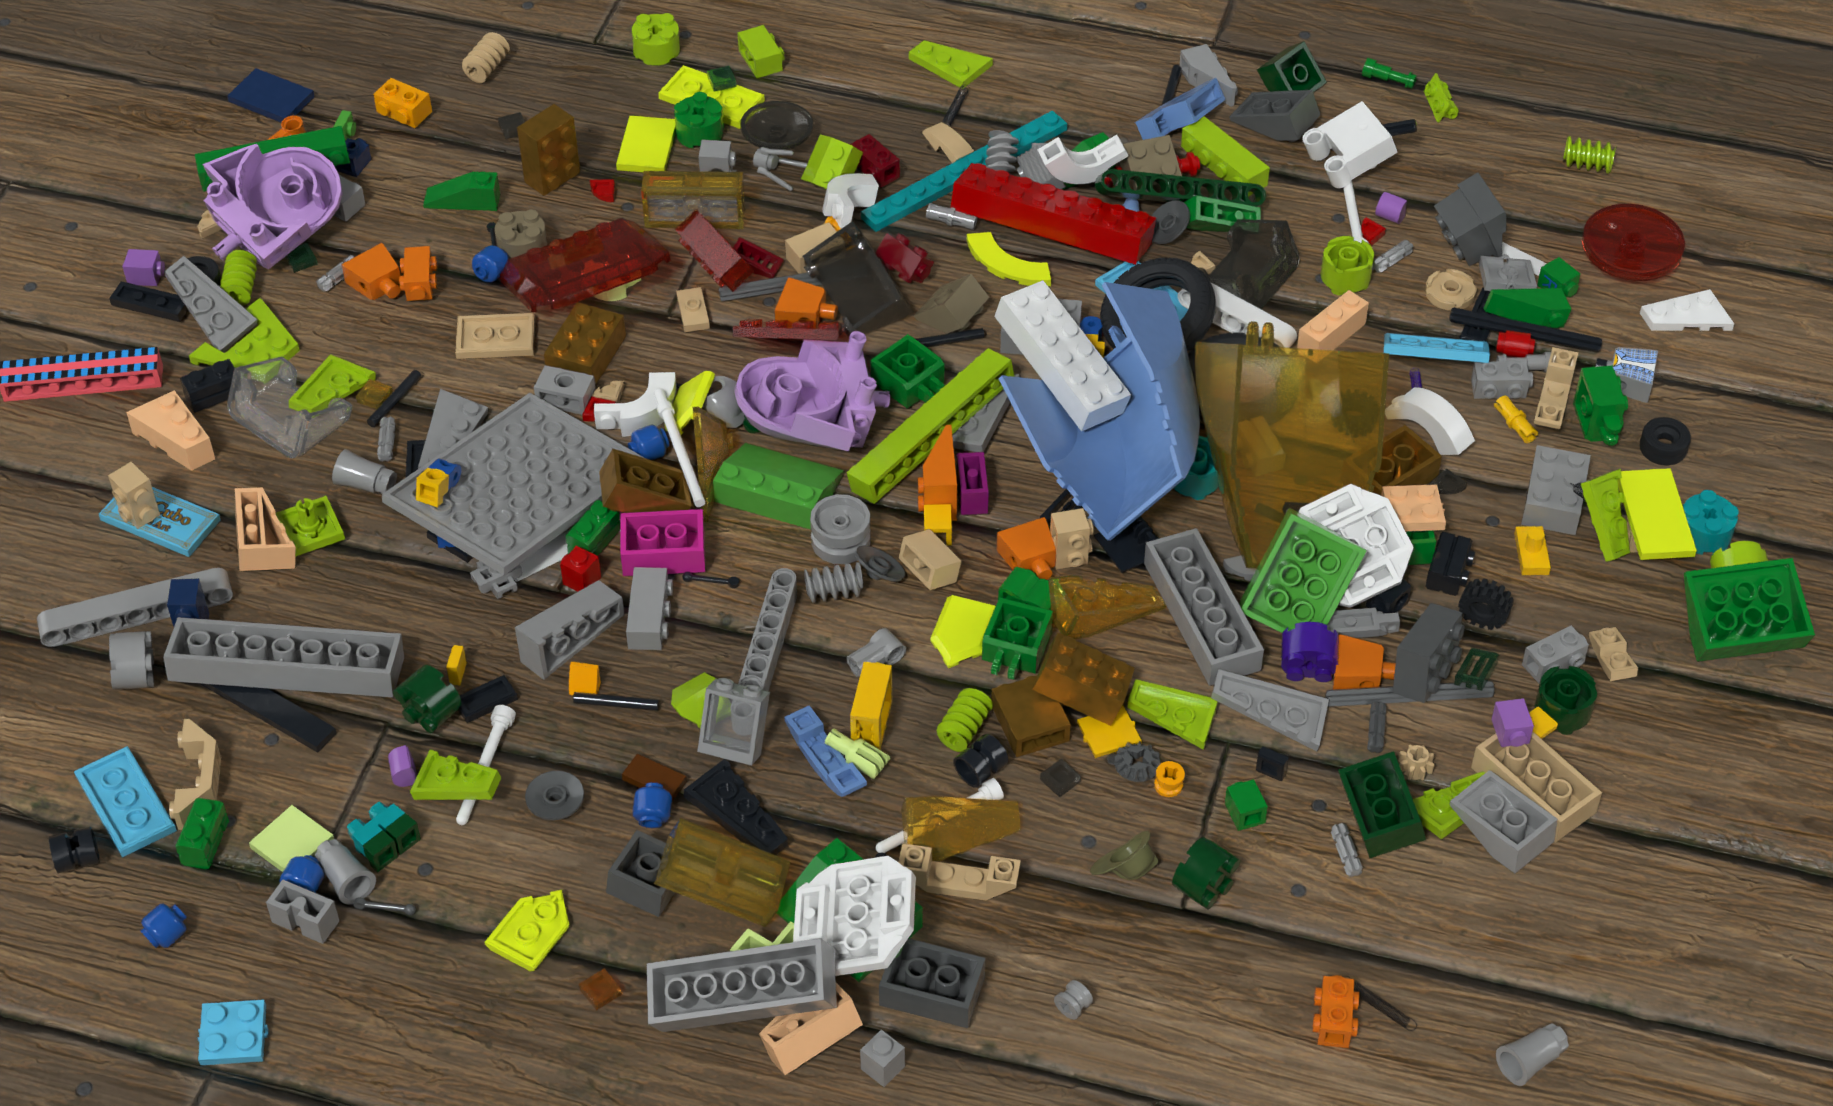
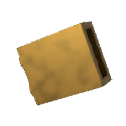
M1038 675L1028 676L1023 680L992 688V709L1016 758L1070 742L1071 724L1060 702L1033 690Z

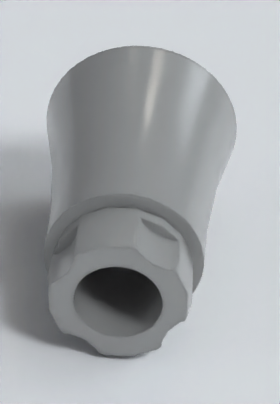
M344 449L338 456L332 474V481L335 485L349 486L374 494H383L392 488L397 480V473L360 457L347 449Z
M336 839L326 840L317 847L315 858L320 862L319 865L330 880L342 903L354 904L356 898L364 899L372 892L376 884L375 875L364 867L347 847L343 846Z
M1551 1023L1543 1028L1536 1029L1512 1043L1500 1046L1496 1050L1497 1064L1510 1082L1517 1086H1523L1538 1071L1567 1050L1569 1047L1568 1037L1560 1026Z

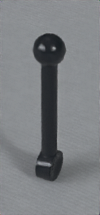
M490 222L487 224V230L490 232L492 245L497 246L495 236L496 223Z
M685 572L682 575V579L685 582L695 580L728 584L731 588L739 586V579L737 577L724 579L692 575L691 572Z

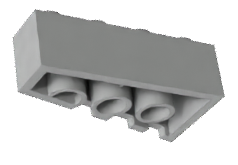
M598 580L516 626L515 631L521 663L545 680L624 616L622 597Z

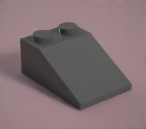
M1313 90L1252 92L1229 118L1230 121L1277 141L1288 140L1289 142L1299 140L1306 130L1313 125L1320 116Z

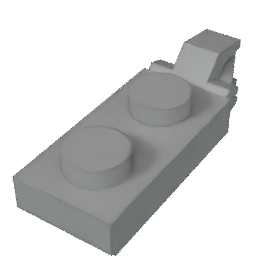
M1376 608L1337 610L1333 613L1327 625V630L1331 632L1336 630L1338 635L1341 634L1353 638L1383 636L1387 633L1399 632L1400 619L1398 613L1383 614V612L1377 611Z

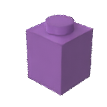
M128 249L122 266L127 283L157 286L160 277L165 273V264L160 259L159 251Z
M1524 698L1495 702L1491 720L1500 746L1518 747L1529 744L1534 725Z

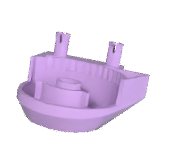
M254 144L203 164L208 176L213 181L207 187L208 195L204 202L214 222L228 235L212 248L222 261L230 252L240 246L243 250L252 253L257 258V264L269 270L330 221L339 208L343 195L341 179L333 163L321 153L306 147H287L262 154L259 146Z
M854 331L850 334L849 342L804 339L798 358L776 356L757 359L747 364L740 372L734 392L738 406L747 420L762 433L778 439L842 451H849L850 447L863 448L876 412L875 406L887 408L890 403L889 391H875L876 381L868 377L863 355V347L867 339L866 335L859 331Z

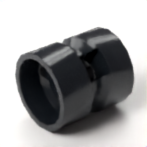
M989 734L981 736L971 745V748H966L953 759L958 775L973 788H978L991 777V772L995 774L1008 763L1006 750L995 737Z
M91 826L74 830L71 836L66 832L49 836L51 856L58 874L74 870L77 864H80L83 868L100 864L98 846Z

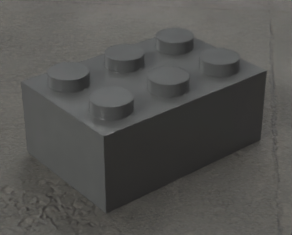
M1430 603L1397 647L1393 693L1425 703L1431 694H1436L1440 681L1448 677L1453 663L1457 664L1462 654V648L1459 647V641L1465 629V626L1461 624L1462 612Z
M908 938L900 956L893 959L889 967L884 970L879 984V1006L968 1028L985 979L986 958Z

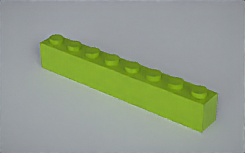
M989 348L976 357L972 363L959 372L955 378L942 387L938 393L924 403L922 407L907 418L896 430L890 433L847 472L851 492L873 504L880 500L929 456L946 425H951L952 434H954L1004 389L999 378L1002 375L1015 377L1011 359Z

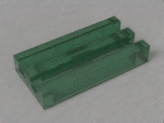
M1471 648L1455 675L1454 685L1460 686L1462 682H1466L1465 687L1471 688L1475 684L1477 685L1476 690L1482 691L1498 663L1499 654ZM1476 656H1480L1471 674L1467 675V672L1473 664ZM1487 658H1489V660H1488L1487 664L1485 665V667H1484L1482 673H1481L1480 676L1478 677V675H1479L1480 671L1482 670V668H1483L1485 662L1487 661Z

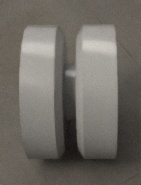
M839 494L825 497L816 503L811 511L810 518L812 531L811 545L815 554L822 560L832 564H846L857 561L855 556L857 548L859 546H870L871 541L870 512L867 505L856 497Z

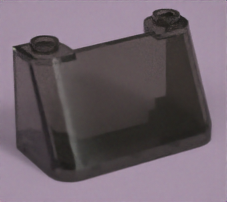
M1238 219L1227 234L1231 251L1210 275H1208L1204 268L1199 269L1207 276L1211 283L1262 309L1298 267L1299 252L1287 221Z
M850 222L802 256L807 263L804 266L806 272L812 279L817 277L834 304L838 306L843 320L840 326L848 337L854 331L867 334L904 319L914 312L870 242L853 222Z

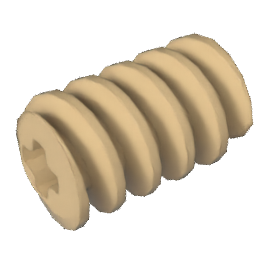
M497 33L485 34L478 44L474 46L473 50L468 53V56L463 59L462 68L467 77L476 83L485 82L486 78L491 75V72L496 69V66L501 63L506 54H509L510 47L507 40Z

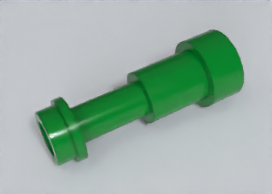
M1367 58L1362 76L1368 78L1376 77L1385 81L1389 79L1405 84L1407 89H1413L1417 75L1412 72L1407 75L1394 71L1392 67L1379 64L1375 59Z

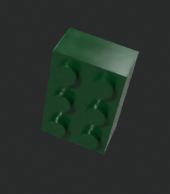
M1394 751L1338 770L1343 789L1369 859L1426 840L1422 822Z

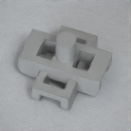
M479 561L476 562L477 569L470 572L471 579L477 583L481 593L492 591L495 597L500 599L503 597L502 594L507 591H517V584L514 580L522 575V567L519 564L506 575H502ZM503 582L506 583V585H503V586H501V587L498 586L499 584H501V583H503Z

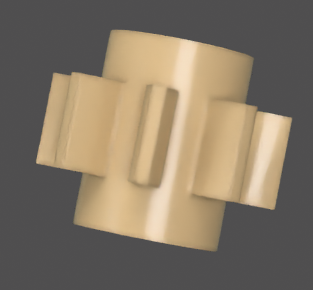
M1410 744L1407 752L1400 751L1399 766L1409 780L1421 779L1423 781L1425 772L1433 773L1434 763L1432 762L1434 753H1429L1424 745L1412 746Z

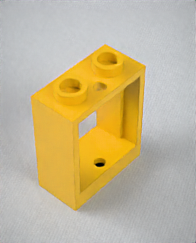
M863 662L850 714L851 739L855 741L861 738L881 750L892 704V665H885L879 662Z

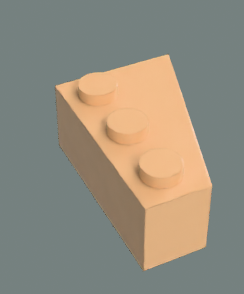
M263 487L235 488L239 571L295 569L296 547L293 541L289 540L283 523L279 522L276 511Z
M837 983V1008L776 1016L759 1033L770 1059L784 1075L797 1069L800 1065L863 1025L852 998Z

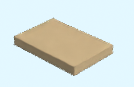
M534 313L458 316L456 359L534 356Z

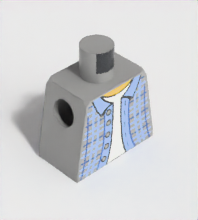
M1618 347L1615 349L1612 361L1597 358L1595 367L1613 365L1616 376H1619L1621 379L1623 395L1648 403L1658 350Z

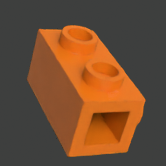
M430 246L405 247L404 258H400L401 273H404V276H399L400 290L405 291L407 301L432 299V290L437 289L436 274H433V271H437L436 256L431 255Z
M1338 975L1323 976L1321 988H1315L1314 1006H1319V1014L1314 1013L1312 1032L1318 1033L1317 1045L1349 1048L1351 1036H1357L1358 1018H1353V1010H1358L1359 992L1354 991V979Z

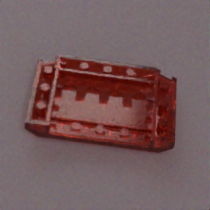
M620 218L609 223H599L595 228L587 231L575 232L573 236L566 239L553 240L547 246L529 249L527 253L507 260L500 274V280L534 313L537 312L536 307L550 305L551 310L560 309L653 274L658 270L657 264L663 260L668 263L671 259L669 251L638 224Z

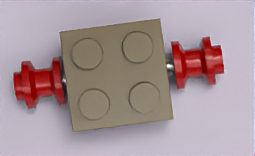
M1170 135L1123 144L1129 156L1120 161L1121 167L1115 166L1114 168L1117 170L1182 176V173L1188 172L1190 176H1196L1197 170H1200V161L1198 156H1194L1193 152H1187L1186 157L1180 159L1175 154ZM1106 177L1104 179L1106 186L1109 188L1113 187L1112 179ZM1129 179V187L1132 190H1137L1136 182ZM1153 182L1154 191L1160 193L1161 186L1157 182ZM1177 184L1176 186L1177 191L1179 189L1180 184Z

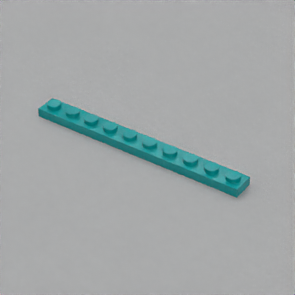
M1050 111L1010 132L1012 137L1019 140L1018 144L1011 145L1016 147L1018 152L1010 155L1014 157L1020 156L1032 149V143H1044L1067 131V122L1054 111ZM988 145L861 211V219L877 232L953 191L954 182L971 163L987 166L985 160L988 157L986 154L989 148Z

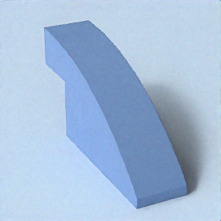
M1214 78L1161 105L1135 123L1143 140L1165 136L1172 130L1197 122L1226 99L1217 78Z

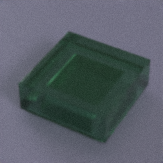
M730 66L707 70V77L714 92L737 87L736 79Z
M308 243L296 247L285 256L294 273L318 265L317 259Z

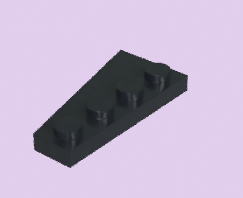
M723 759L684 789V797L766 862L788 846L787 836L769 813H765L762 810L758 799L754 794L751 795L744 787V781L739 775L734 774L730 763L726 759Z

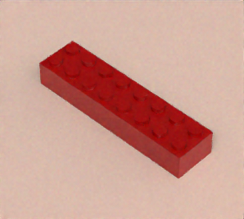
M971 163L954 182L950 208H956L955 211L1135 265L1152 244L1156 217L1149 216L1146 212H1136L1126 209L1119 204L1105 203L1099 198H1088L1079 195L1075 191L1061 190L1051 184L1034 182L1028 177H1017L1009 174L1007 171L990 169L979 163Z

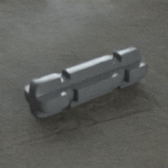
M1373 702L1371 704L1367 746L1370 752L1380 753L1383 751L1386 705L1383 702Z

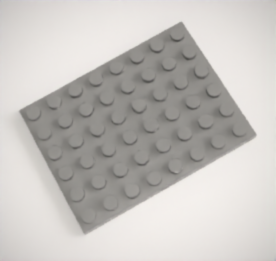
M528 393L382 494V502L500 574L506 575L578 522L585 512L590 510V507L596 500L602 501L599 471L612 449L644 457L532 393ZM440 458L449 463L460 465L461 476L456 486L451 487L443 496V503L437 508L416 500V480L424 470Z

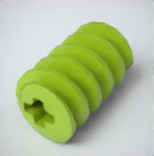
M1568 136L1563 161L1566 160L1567 167L1569 168L1576 161L1577 169H1580L1583 163H1585L1588 171H1590L1594 164L1596 172H1600L1602 167L1605 166L1606 174H1609L1612 170L1616 146L1614 150H1611V144L1607 142L1605 147L1602 148L1601 142L1597 141L1594 147H1592L1590 139H1587L1586 143L1582 145L1580 137L1573 144L1571 136Z
M235 250L226 257L220 288L243 306L248 304L251 299L255 273L257 271V258L248 251Z
M966 688L960 691L953 705L948 709L947 714L944 715L942 722L937 727V736L940 741L953 751H964L977 733L978 728L981 727L983 720L987 718L988 712L992 710V700L984 692L977 689Z

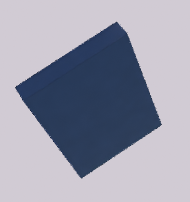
M255 68L227 97L230 103L282 123L284 118L296 116L315 95L314 91Z

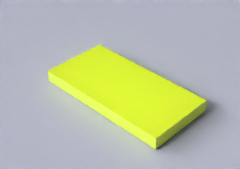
M684 65L658 93L660 100L675 105L683 99L693 96L696 92H704L707 96L716 99L721 104L723 123L739 129L745 125L765 102V96L761 93Z
M1671 468L1621 471L1622 478L1617 479L1619 491L1624 494L1623 504L1640 560L1695 557L1697 550Z

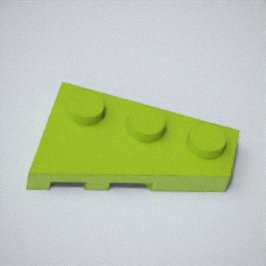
M925 40L909 51V60L959 88L961 85L963 86L961 88L966 87L993 66V58Z
M330 354L289 399V408L312 417L376 380V373Z
M1621 469L1580 483L1605 561L1615 560L1630 553L1627 521L1621 516L1620 504L1624 503V494L1619 492L1617 479L1622 478Z
M1135 679L1127 708L1204 750L1218 701L1211 697Z
M429 750L410 793L414 800H492L501 776L496 769L473 762L465 764L459 762L457 757L449 755L445 758L439 756L437 751Z
M1482 771L1453 781L1450 787L1435 791L1434 788L1424 791L1423 796L1413 799L1422 825L1437 837L1443 839L1464 824L1450 806V801L1484 775L1485 772Z

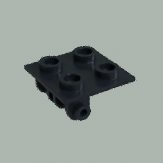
M1139 516L1111 541L1106 540L1100 532L1094 534L1095 539L1121 573L1144 564L1146 542L1159 539L1142 516Z

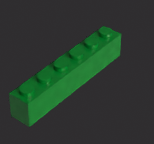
M342 126L195 154L198 176L203 192L207 191V187L213 182L203 164L254 144L259 146L262 154L287 147H306L324 155L334 166L350 163Z

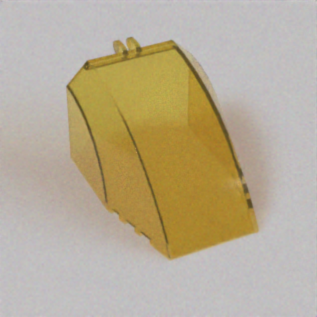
M1255 321L1248 323L1246 345L1196 342L1195 371L1199 405L1226 517L1246 568H1258L1289 508L1299 512L1301 507L1349 484L1373 493L1375 486L1372 485L1375 472L1379 473L1382 463L1389 353L1273 347L1274 325L1270 322L1263 324L1261 346H1258L1259 326L1258 322Z

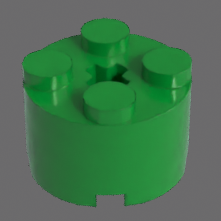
M696 92L693 96L687 97L675 104L676 134L678 141L682 145L693 148V145L701 146L702 140H722L724 131L723 110L721 104L716 99L707 96L704 92Z

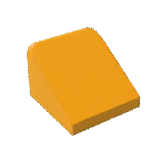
M571 662L569 695L574 696V692L598 694L601 684L599 666Z

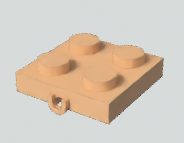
M1437 485L1382 487L1381 495L1389 499L1405 531L1445 530V510L1443 509V503H1441Z

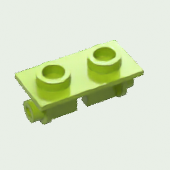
M1435 73L1424 89L1428 103L1437 122H1440L1442 117L1455 119L1459 110L1455 106L1454 101L1451 100L1452 96L1448 90L1447 83L1440 81L1438 74Z

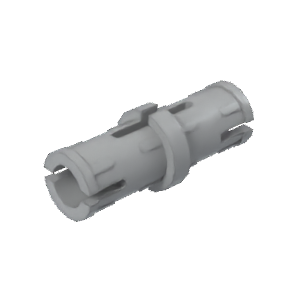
M929 203L926 212L927 219L947 223V226L952 227L956 225L974 230L978 217L955 211L956 208L942 207L933 203Z

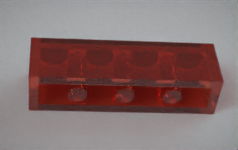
M697 209L675 229L681 236L678 241L688 251L692 248L689 253L699 263L704 261L700 265L710 276L714 273L712 279L721 288L726 285L734 292L754 272L750 265Z

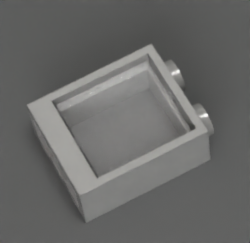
M727 678L715 679L706 688L697 752L753 765L761 756L770 692L763 691L755 685L743 686L735 684Z

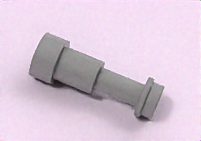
M1551 352L1517 358H1507L1506 354L1497 355L1496 362L1526 361L1528 370H1543L1546 373Z

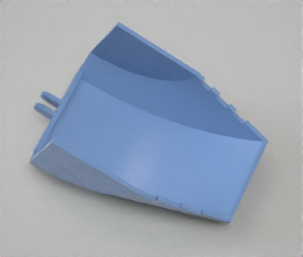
M1104 282L1102 287L1117 313L1120 325L1127 336L1126 338L1120 328L1115 325L1109 329V335H1111L1116 348L1103 358L1131 394L1123 414L1081 431L1043 380L1002 375L999 381L1044 468L1048 472L1054 473L1058 478L1057 483L1073 495L1074 498L1072 500L1075 504L1085 509L1089 514L1087 518L1092 520L1094 526L1106 540L1111 541L1186 478L1195 460L1200 418L1195 382L1181 324L1168 291Z

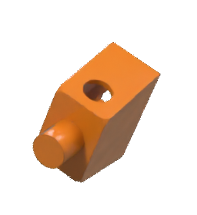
M383 243L342 264L345 283L370 300H376L385 294L390 299H393L400 294V270Z
M788 277L775 308L776 329L815 331L818 329L822 318L836 319L838 306L826 303V290L824 288Z
M1045 517L997 532V552L1012 570L1015 567L1029 569L1039 579L1045 580L1052 576L1051 569L1055 567L1056 548Z
M1339 634L1338 665H1336L1333 690L1379 687L1381 678L1394 680L1396 663L1383 661L1384 647L1382 645Z

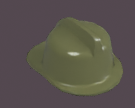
M1143 831L1124 845L1107 853L1093 864L1090 873L1092 875H1100L1112 871L1122 879L1127 880L1138 879L1144 876L1158 863L1157 856L1148 843L1151 833Z

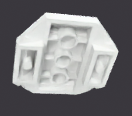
M1349 484L1300 508L1299 513L1319 522L1367 550L1338 605L1351 608L1401 584L1414 547L1388 498Z
M889 856L830 865L810 883L806 882L797 889L793 942L821 938L834 947L835 976L888 968L893 959L900 956L905 942L914 931L915 875L910 869L902 866Z

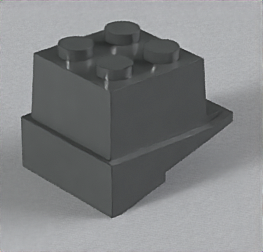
M1476 173L1457 184L1458 190L1434 205L1438 213L1435 219L1442 229L1443 236L1448 244L1451 243L1454 246L1452 249L1458 259L1464 258L1468 266L1479 262L1480 256L1493 255V257H1501L1502 234L1506 232L1507 227L1504 209L1480 174Z

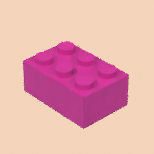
M703 509L621 513L620 555L623 576H633L634 567L667 568L668 574L705 572Z

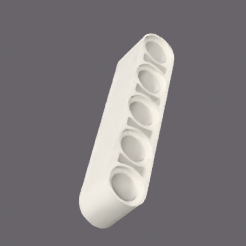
M1211 283L1216 299L1215 316L1212 323L1232 334L1233 332H1241L1264 337L1272 341V343L1274 342L1279 345L1285 352L1297 340V333L1289 324ZM1182 288L1178 293V300L1182 306L1189 309L1190 293Z

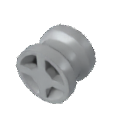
M1071 980L1066 985V990L1059 992L1054 997V1002L1063 1015L1075 1020L1081 1015L1082 1008H1087L1093 1003V997L1082 983Z

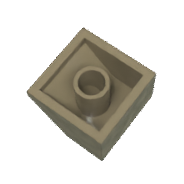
M969 274L941 285L914 317L916 320L946 334L956 330L960 332L970 325L971 322L969 320L973 316H976L984 309L983 304L989 296L974 276Z

